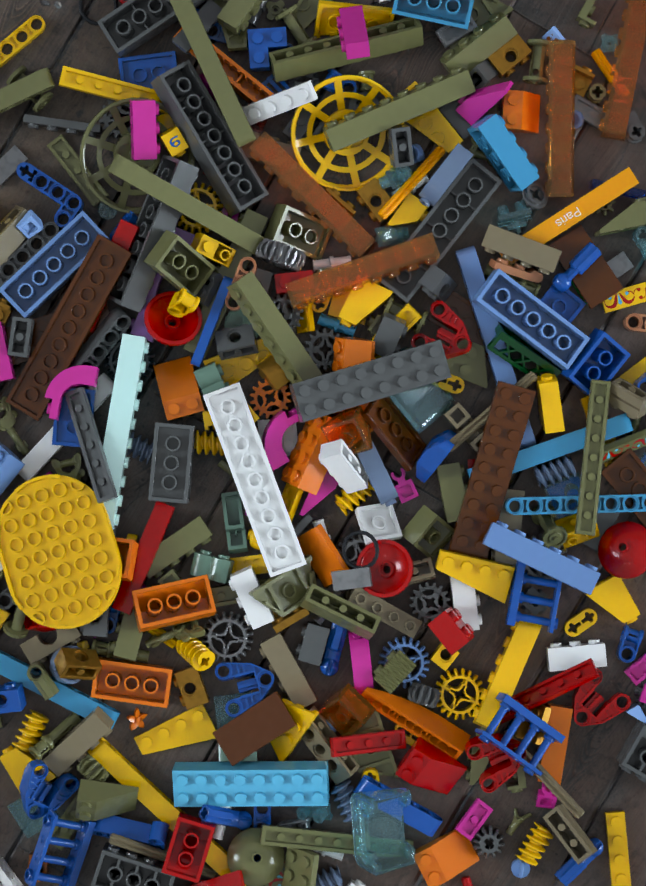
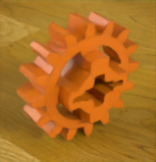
M266 379L263 384L258 381V388L253 386L256 392L255 394H250L251 397H254L250 404L256 405L253 409L254 411L260 410L259 416L265 413L266 419H268L270 415L274 416L282 409H289L286 403H291V400L287 399L291 392H285L288 388L287 385L279 389L283 393V402L279 400V390L274 393L276 401H271L267 406H265L267 403L265 396L267 394L271 395L274 390L265 391L262 389L269 385ZM258 395L263 398L264 403L261 407L258 403ZM276 405L279 407L275 411H267L270 406Z

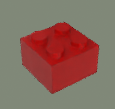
M449 607L427 625L452 656L475 636L473 635V628L468 623L465 624L462 621L461 613L456 608Z

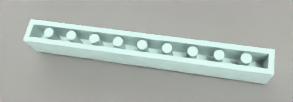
M122 334L103 443V450L118 495L117 498L103 503L109 515L112 529L119 524L120 515L117 514L118 507L122 506L123 495H120L121 487L125 488L127 477L124 476L125 468L128 469L130 457H127L128 449H132L133 438H130L131 430H135L136 427L134 412L139 409L140 400L137 399L138 392L142 391L143 381L140 378L141 373H145L146 369L144 355L148 354L150 346L146 337Z

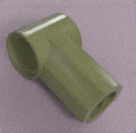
M39 661L30 664L27 676L33 681L45 701L57 694L60 690L46 671L45 665ZM38 667L42 674L35 676L32 674L31 669Z

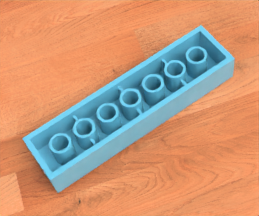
M241 761L235 766H232L230 762H175L172 769L174 807H202L203 805L217 807L328 806L329 803L328 761Z

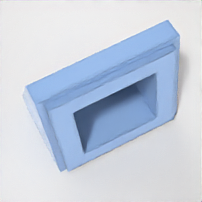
M555 26L542 36V39L552 42V47L549 48L551 52H555L566 40Z
M29 210L16 225L28 239L44 229L42 220L32 210Z
M637 703L632 704L625 711L646 723V716Z

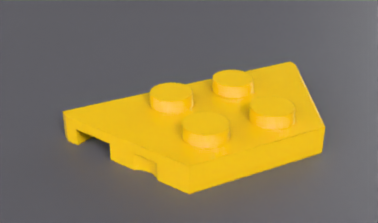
M283 698L282 700L298 725L270 742L279 761L287 760L319 714L317 710L309 711L304 709L303 705L294 704L292 701Z

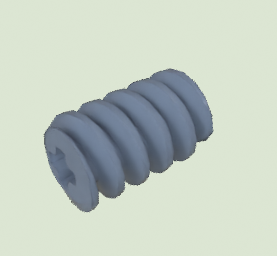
M132 431L130 438H133L132 449H128L127 456L133 452L132 458L135 459L140 455L139 461L143 462L147 459L146 464H148L152 457L153 442L148 445V438L142 442V435L134 438L135 432Z
M565 455L562 456V462L556 458L555 465L548 461V467L541 464L540 470L537 466L533 467V472L540 488L541 484L548 488V481L555 485L556 478L561 483L562 476L569 480V473H572L574 477L577 476L570 456L569 459Z
M350 779L333 785L334 789L330 792L331 795L337 794L334 802L340 801L337 809H344L340 815H347L343 820L344 823L355 821L366 814L362 813L364 810L363 806H359L361 803L360 799H355L357 795L352 792L354 786L349 785L351 783Z
M337 864L336 870L329 866V873L324 868L322 869V875H319L317 872L316 886H336V884L337 886H343L342 876Z

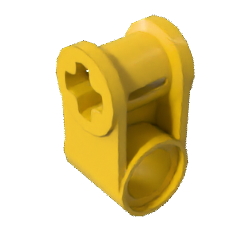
M182 288L174 293L167 311L174 317L182 318L188 313L195 311L201 298L191 295L187 292V289Z

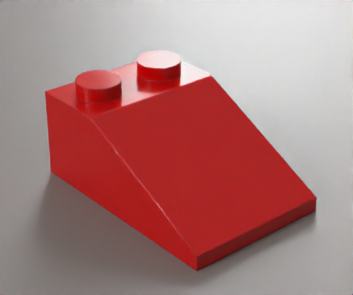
M418 737L400 761L395 775L411 785L447 795L467 770V767L423 738Z
M179 812L161 872L199 884L216 824L205 823L201 821V818Z

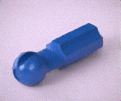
M589 242L569 262L570 267L564 273L555 275L552 283L553 287L560 292L568 290L571 286V280L577 274L582 275L602 255L601 251L593 243Z
M335 623L331 625L323 660L320 664L321 672L327 676L335 675L339 669V661L347 634V629Z
M203 805L199 812V818L205 823L236 827L240 830H246L252 825V816L247 811Z
M590 838L598 850L595 854L579 865L571 857L554 874L565 886H568L591 861L603 852L604 845L598 838Z

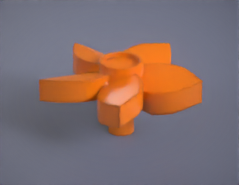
M136 707L134 715L126 717L130 721V730L136 729L137 726L144 728L142 720L148 714H140V710Z

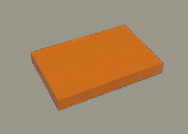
M321 524L297 537L304 556L312 555L311 567L324 587L333 584L331 572L349 570V567Z

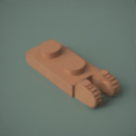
M498 257L497 260L491 258L489 261V266L493 269H500L504 273L535 283L543 280V274L532 267L525 269L526 267L519 263L511 265L508 264V260Z

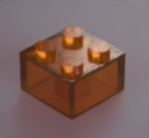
M347 683L330 696L318 712L342 736L351 735L365 725L376 709L354 687Z

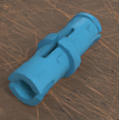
M323 313L320 314L317 322L318 325L332 329L335 333L340 332L350 337L354 336L357 326L347 328L340 324L338 318Z

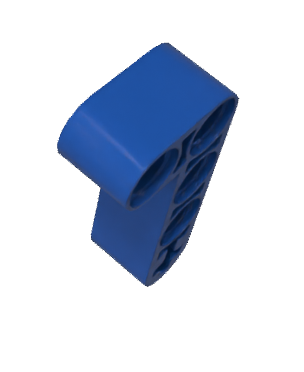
M22 162L17 166L16 173L24 182L61 205L54 216V221L60 228L63 229L83 210L84 202L77 194L30 163ZM28 169L34 175L33 179L27 174L24 175L22 170ZM40 178L47 179V184L44 187H38V180ZM61 188L63 195L55 198L54 191ZM78 199L79 206L77 208H70L71 200ZM62 215H67L69 217L68 222L64 225L60 224L59 218Z
M111 816L95 821L96 826L93 834L109 839L111 833H115L164 850L170 826L162 821H153L151 825L118 816Z

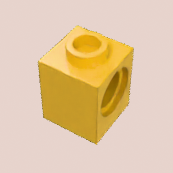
M440 643L429 658L446 671L460 653L457 651L452 656L450 655L449 658L443 659L440 654L446 648Z

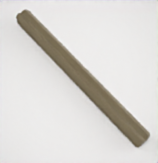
M530 371L515 385L528 388L537 380V376L534 372ZM491 405L449 440L454 444L450 452H453L486 423Z
M526 750L524 760L529 763L533 756ZM538 763L536 768L543 774L536 776L576 818L582 817L585 811Z
M111 833L108 842L112 845L165 862L167 851L115 833ZM204 864L201 875L214 878L216 871Z

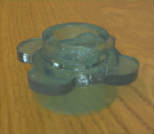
M602 34L601 51L603 53H617L619 51V35Z

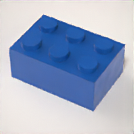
M597 328L588 336L590 340L569 369L561 370L562 372L560 373L588 397L591 379L611 381L631 355L606 332Z

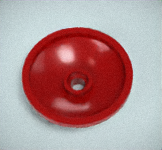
M168 291L156 295L150 300L144 313V323L148 333L158 342L169 346L184 345L192 341L198 335L202 326V313L199 306L195 311L188 313L182 318L174 317L168 313V306L176 291ZM173 322L175 323V325L171 326L169 325V323Z
M626 521L617 523L605 531L598 545V556L601 565L608 573L617 578L631 579L640 576L646 571L645 527L635 522ZM625 544L626 549L621 551V546Z
M377 540L379 557L376 563L370 567L373 586L362 588L373 596L389 598L398 595L409 585L413 575V561L409 552L401 544L392 540ZM373 542L361 551L356 566L368 565L375 556ZM387 566L390 567L389 573H385V568Z

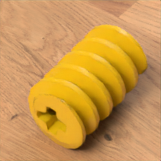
M196 430L194 450L196 449L197 454H201L204 449L205 455H208L211 450L213 456H216L217 451H219L220 456H224L218 435L215 437L214 432L211 431L210 435L207 436L206 431H203L200 436L199 431Z
M369 482L367 489L347 494L342 489L340 490L342 497L335 494L336 501L334 502L348 516L347 509L353 512V504L359 507V499L365 502V494L371 497L370 490H375Z
M190 638L188 642H183L182 639L177 640V653L195 670L205 671L213 665L215 654L198 638Z
M31 709L32 714H25L29 720L21 722L25 728L18 729L22 735H15L19 741L11 743L16 748L30 753L28 748L33 747L34 744L39 742L37 737L43 735L40 731L46 728L43 723L49 722L47 716Z
M534 822L537 829L530 828L533 835H526L530 841H522L525 849L518 848L522 854H515V856L529 865L537 866L538 862L535 858H542L539 852L544 853L546 849L543 845L549 846L550 843L547 839H553L554 837L550 830Z

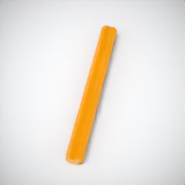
M437 146L380 209L378 215L382 219L388 218L446 153L441 146Z

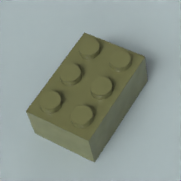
M168 230L164 232L144 260L146 264L180 291L182 288H185L193 296L197 295L216 268L179 235Z

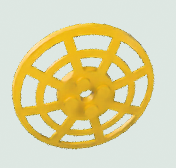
M339 75L328 78L314 86L316 92L320 88L334 83L335 94L322 100L316 107L311 103H307L296 108L291 123V145L300 167L315 182L326 188H335L337 191H357L374 178L379 182L393 168L390 164V157L381 152L385 142L386 130L380 132L376 148L368 143V137L335 152L329 150L325 158H322L314 143L325 141L329 149L330 147L324 132L312 135L315 118L317 117L325 122L324 127H326V123L335 119L340 121L344 119V115L351 112L359 113L363 107L370 104L375 106L376 104L372 100L378 92L384 95L385 98L390 97L392 99L394 97L382 85L369 78L358 75ZM342 81H359L370 85L372 88L366 96L355 92H343ZM344 98H355L362 102L354 111L345 109ZM336 100L338 111H335L330 116L321 111L325 105ZM302 108L311 113L307 124V137L296 140L297 121ZM309 145L313 156L321 163L316 174L304 163L298 147ZM362 149L371 153L365 161L356 165L354 154H357ZM336 154L346 156L348 167L336 166L331 164ZM376 158L386 164L375 176L360 182L358 171L369 166ZM330 169L340 173H350L352 184H335L322 178L326 170Z

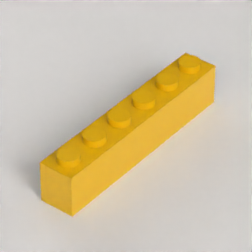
M519 621L518 623L515 622V626H510L512 630L511 635L505 638L502 645L505 647L504 651L497 656L495 661L497 667L494 672L491 671L487 682H490L488 688L483 689L480 695L482 701L480 706H476L472 714V717H474L473 723L487 729L501 707V702L495 699L498 693H505L512 697L542 625Z

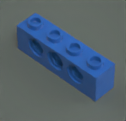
M10 681L0 685V695H4L7 699H2L0 696V714L22 711L27 705L23 683Z

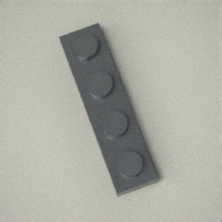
M24 114L23 122L25 125H28V128L39 129V127H47V131L58 132V129L66 130L67 134L77 135V132L84 133L89 124ZM95 124L89 134L90 137H96V134L101 135L102 126Z

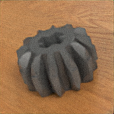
M416 682L412 683L407 692V699L409 701L430 708L436 707L440 699L438 689Z
M489 825L488 831H486L485 827L482 826V833L478 831L476 833L478 837L472 839L476 843L473 845V849L478 850L477 854L479 856L484 853L485 859H488L489 853L495 858L494 852L497 851L501 854L502 850L499 847L505 846V843L501 841L504 836L499 834L500 830L498 828L493 831V827ZM491 838L492 844H487L486 846L485 840Z

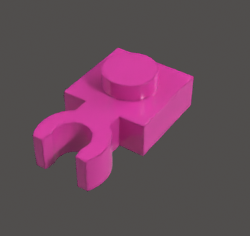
M400 468L402 475L397 478L391 472V477L398 482L394 487L401 504L419 496L412 479L405 480V470Z
M542 782V789H538L536 797V807L554 809L557 797Z

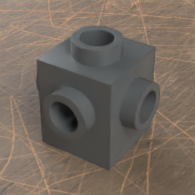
M531 585L524 591L526 595L547 597L540 588L535 590ZM522 602L523 606L521 607L528 615L532 613L535 616L537 614L541 615L548 608L547 606L532 605V603Z

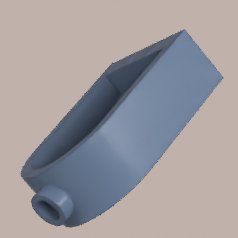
M458 143L421 190L419 201L426 207L430 205L434 207L474 154Z
M373 441L354 449L380 504H385L388 507L396 503L395 498L399 497Z

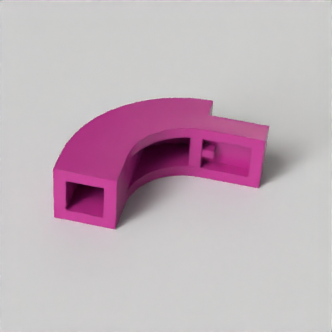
M78 365L60 372L51 381L45 393V398L52 400L47 406L49 418L59 421L64 393H67L71 388L76 386L96 388L100 369L95 366Z
M296 408L288 411L289 415H286L285 411H279L270 419L264 429L262 444L272 470L289 462L282 447V437L289 426L299 421Z
M348 630L356 698L362 694L366 687L374 689L369 640Z

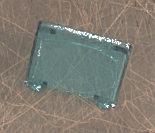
M405 346V347H403L400 351L406 350V349H409V348H408L407 346ZM436 382L389 396L417 434L423 432L454 406L452 403L454 398L448 391L444 393Z
M401 787L360 791L351 795L355 860L361 868L375 876L415 864V849L405 841L403 807L409 806L412 800L409 789Z

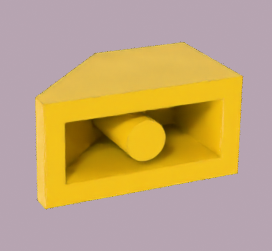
M409 193L387 226L392 228L416 224L419 220L423 221L429 213L426 210L428 207L424 206L416 196Z

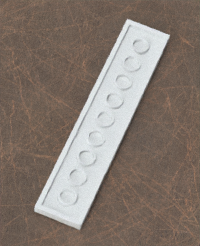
M240 382L203 395L270 578L306 565L305 557Z

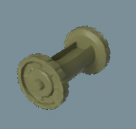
M297 4L284 8L283 12L275 16L276 21L283 18L299 45L318 39L316 36L309 38L293 11L298 7Z
M528 39L527 45L532 47L529 75L523 76L522 81L529 84L546 85L548 84V79L543 77L546 48L552 47V42L544 39ZM535 70H539L537 75H534Z
M22 65L16 69L8 78L6 84L9 85L26 77L25 72L27 68ZM49 91L46 94H40L38 100L35 97L31 100L35 103L33 110L39 112L43 109L54 94Z
M392 294L388 303H385V309L381 315L382 318L385 312L395 316L404 307L394 302L395 295ZM425 310L421 315L422 318L413 325L416 327L415 334H418L421 327L425 325L428 311Z
M548 503V508L554 510V506ZM556 514L531 515L532 521L537 525H541L544 530L542 541L546 547L553 546L557 548L566 542L567 532L563 527L556 525L554 521Z
M18 606L16 607L13 620L4 623L3 631L12 638L22 639L28 635L29 630L24 625L26 615Z

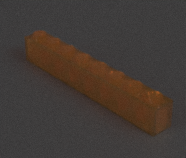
M646 0L625 1L629 5L628 10H623L621 21H625L624 28L620 27L618 39H621L620 46L616 45L614 57H617V63L612 64L610 75L614 76L613 82H608L606 92L610 94L609 101L605 100L602 112H606L605 119H601L599 130L602 131L601 137L620 141L625 139L646 38Z
M549 40V45H546V56L549 57V64L546 65V76H549V84H546V96H549V104H546L545 111L546 115H549V123H546L545 133L548 135V143L545 144V153L548 154V162L545 163V173L548 174V181L545 182V193H548V197H574L575 41Z
M266 131L249 147L251 150L249 154L257 162L261 160L265 164L263 168L270 175L275 173L279 177L277 182L284 189L289 187L293 191L291 196L297 202L302 200L307 205L305 209L312 216L316 214L320 218L318 222L326 230L330 228L334 232L332 236L339 243L343 241L348 246L346 250L353 257L356 254L360 257L376 241Z
M429 233L285 284V288L293 309L302 310L309 307L308 304L316 302V304L325 302L327 297L333 295L334 297L344 295L347 290L352 289L356 291L362 289L364 284L370 282L371 284L379 283L382 281V278L387 276L389 278L400 275L401 271L408 270L410 272L419 268L418 265L424 263L426 265L437 262L440 253L433 234Z

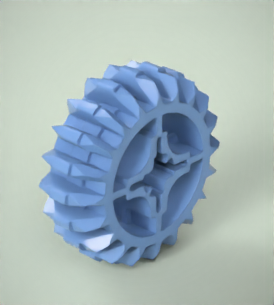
M402 636V642H399V639L395 637L396 644L394 645L391 641H388L390 648L388 649L386 646H383L386 654H379L384 660H379L378 664L384 665L388 661L386 659L387 655L393 649H400L404 653L402 647H410L418 654L408 657L414 663L420 660V665L413 675L410 673L402 681L403 688H406V682H409L411 686L413 680L421 683L418 676L420 675L422 678H425L426 675L422 671H429V668L424 666V664H430V660L424 659L429 656V653H422L426 647L423 645L418 648L420 641L417 640L412 644L413 638L411 637L406 642L405 636Z

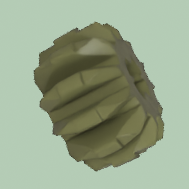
M86 755L76 766L79 773L86 780L105 782L109 776L108 771L91 755Z

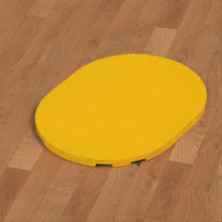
M49 474L38 476L22 483L3 503L0 509V561L8 589L18 608L34 622L55 629L81 627L100 617L109 608L117 595L122 577V562L109 515L104 504L97 503L94 491L88 485L75 478Z

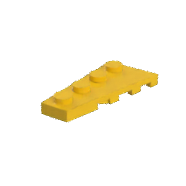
M319 0L313 36L320 38L322 35L337 36L339 28L337 27L336 17L340 16L339 8L362 4ZM362 5L366 28L394 21L395 14H392L393 8Z
M414 81L406 89L408 91L413 90L418 83ZM438 108L407 121L448 153L458 143L461 144L463 142V139Z
M260 338L257 339L259 353L221 360L219 355L203 360L205 366L214 361L216 365L220 364L224 375H222L224 382L228 381L232 385L257 369L259 363L272 354Z
M440 549L435 565L437 570L504 604L515 570L513 565Z
M203 704L135 736L134 740L142 755L215 739L213 732L216 731V728Z

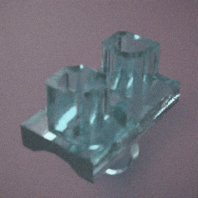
M408 166L391 167L378 180L382 189L390 186L392 189H396L411 177L412 172Z
M524 200L514 203L516 210L509 213L507 205L497 207V226L500 228L507 226L508 231L515 229L516 234L521 233L520 227L527 226L526 221L532 219L531 207L528 208Z
M389 226L375 228V241L379 248L404 245V240L409 238L407 227Z
M329 802L328 806H298L296 810L297 818L305 820L309 816L313 817L316 823L321 824L324 820L331 821L333 818V814L330 811L331 804Z

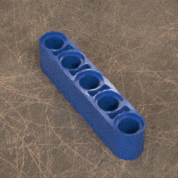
M368 775L362 777L354 790V793L359 798L427 836L433 837L443 822V819L436 813Z

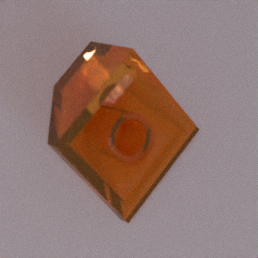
M361 406L344 410L321 426V430L328 443L342 439L354 455L373 448L369 424L362 416L363 410Z

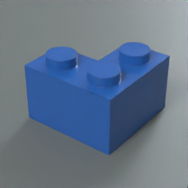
M286 27L247 29L251 72L270 71L269 51L287 48Z

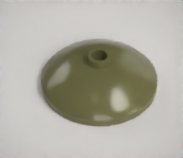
M249 828L241 831L233 838L227 851V864L230 872L241 870L244 884L248 886H263L272 882L279 875L284 865L285 855L283 847L260 844L262 828ZM259 854L260 860L254 861V856Z

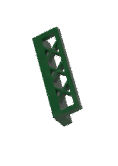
M500 323L495 328L496 336L487 345V349L523 373L528 374L532 371L537 373L536 376H540V372L548 371L557 377L562 372L558 366ZM501 339L506 343L507 348L498 350L494 346ZM510 352H520L521 358L513 360L510 358ZM525 362H535L536 368H525Z

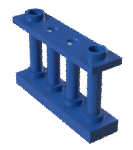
M516 561L505 624L515 626V622L523 621L548 626L547 632L553 633V630H557L559 619L556 618L562 582L527 575V573H524L526 565ZM530 583L555 588L553 599L526 595L524 592H521L522 584ZM526 602L551 607L549 618L522 614L518 611L519 603Z
M499 692L495 699L501 702V707L485 731L476 728L475 732L480 735L478 738L486 744L490 742L524 767V772L531 776L533 774L541 776L543 773L536 768L537 764L549 745L554 743V741L562 743L565 736L508 694ZM512 710L515 713V719L499 742L491 735L506 712ZM527 721L530 723V729L516 751L513 752L506 746L521 722ZM541 731L545 734V739L528 763L521 756L536 732L539 733Z
M48 808L47 814L43 818V826L29 868L25 871L24 881L29 886H35L37 880L57 883L59 886H75L96 822L91 820L75 822L58 819V815L53 809ZM55 826L77 830L75 839L69 840L52 837ZM49 844L71 848L67 858L46 855ZM43 862L65 866L61 876L40 873Z

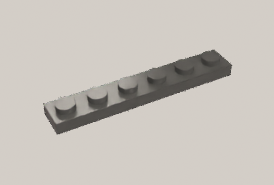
M79 387L64 394L97 503L100 504L115 499L118 495L85 388Z

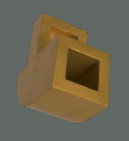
M270 355L257 365L259 369L258 374L262 379L265 378L274 391L279 390L290 382L280 365L274 360L273 355Z

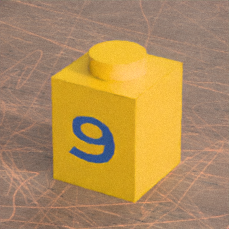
M175 125L158 135L171 157H180L186 153L185 149L189 148L178 127Z

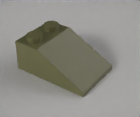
M646 197L632 201V205L595 232L594 236L599 237L646 227Z
M276 203L264 238L290 245L304 252L306 257L320 260L334 226L291 206Z
M81 779L75 818L82 821H97L136 810L139 787Z

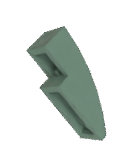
M238 491L221 493L229 554L248 552L240 494Z

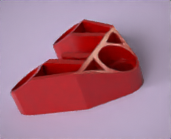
M443 301L433 302L430 307L433 317L449 329L457 332L455 335L442 327L437 331L436 337L450 344L448 347L442 343L446 359L468 353L471 350L472 342L464 322ZM438 305H442L445 308L441 315L434 313ZM419 333L412 337L411 345L416 347L415 341L419 338H423L425 344L436 340ZM464 339L468 341L466 348H458L457 345L460 341Z
M598 668L597 671L600 677L596 681H589L575 688L572 695V717L579 726L603 724L626 711L631 706L629 696L621 692L614 694L608 701H605L594 714L592 712L604 700L598 692H595L582 705L602 681L603 674ZM621 696L627 699V704L624 707L617 705V699ZM585 712L587 714L586 721L578 722L577 714Z
M495 733L491 736L500 742L504 735ZM476 736L467 741L465 752L471 760L488 757L491 767L480 775L479 784L484 792L491 793L511 778L521 764L490 742L486 744L478 738L479 736ZM511 738L506 747L513 750L521 742ZM474 746L479 747L475 754L469 753L470 748ZM526 750L524 751V753H523L522 756H521V758H523V759H524L525 756H526ZM486 779H492L493 781L488 787L483 785Z

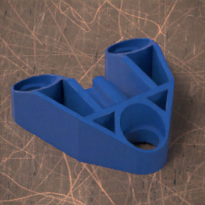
M451 429L435 435L421 453L416 465V478L421 482L425 483L453 448L454 444L449 440L456 433Z
M223 662L219 663L215 668V675L221 681L255 676L254 678L237 682L239 693L257 688L259 691L228 701L225 711L231 718L238 717L264 700L274 684L273 673L252 663ZM222 666L229 669V674L226 677H221L218 674V669ZM264 674H268L271 677V682L268 685H264L260 681L261 676ZM232 703L239 705V712L236 714H231L228 711V707Z
M39 759L30 761L24 769L19 787L24 811L28 817L35 820L45 816L48 808L53 809V811L57 810L79 788V780L76 776L66 773L51 784L44 780L49 772L44 761ZM37 766H43L42 769L34 771ZM68 780H74L71 784L65 785ZM37 805V810L34 813H30L31 807Z

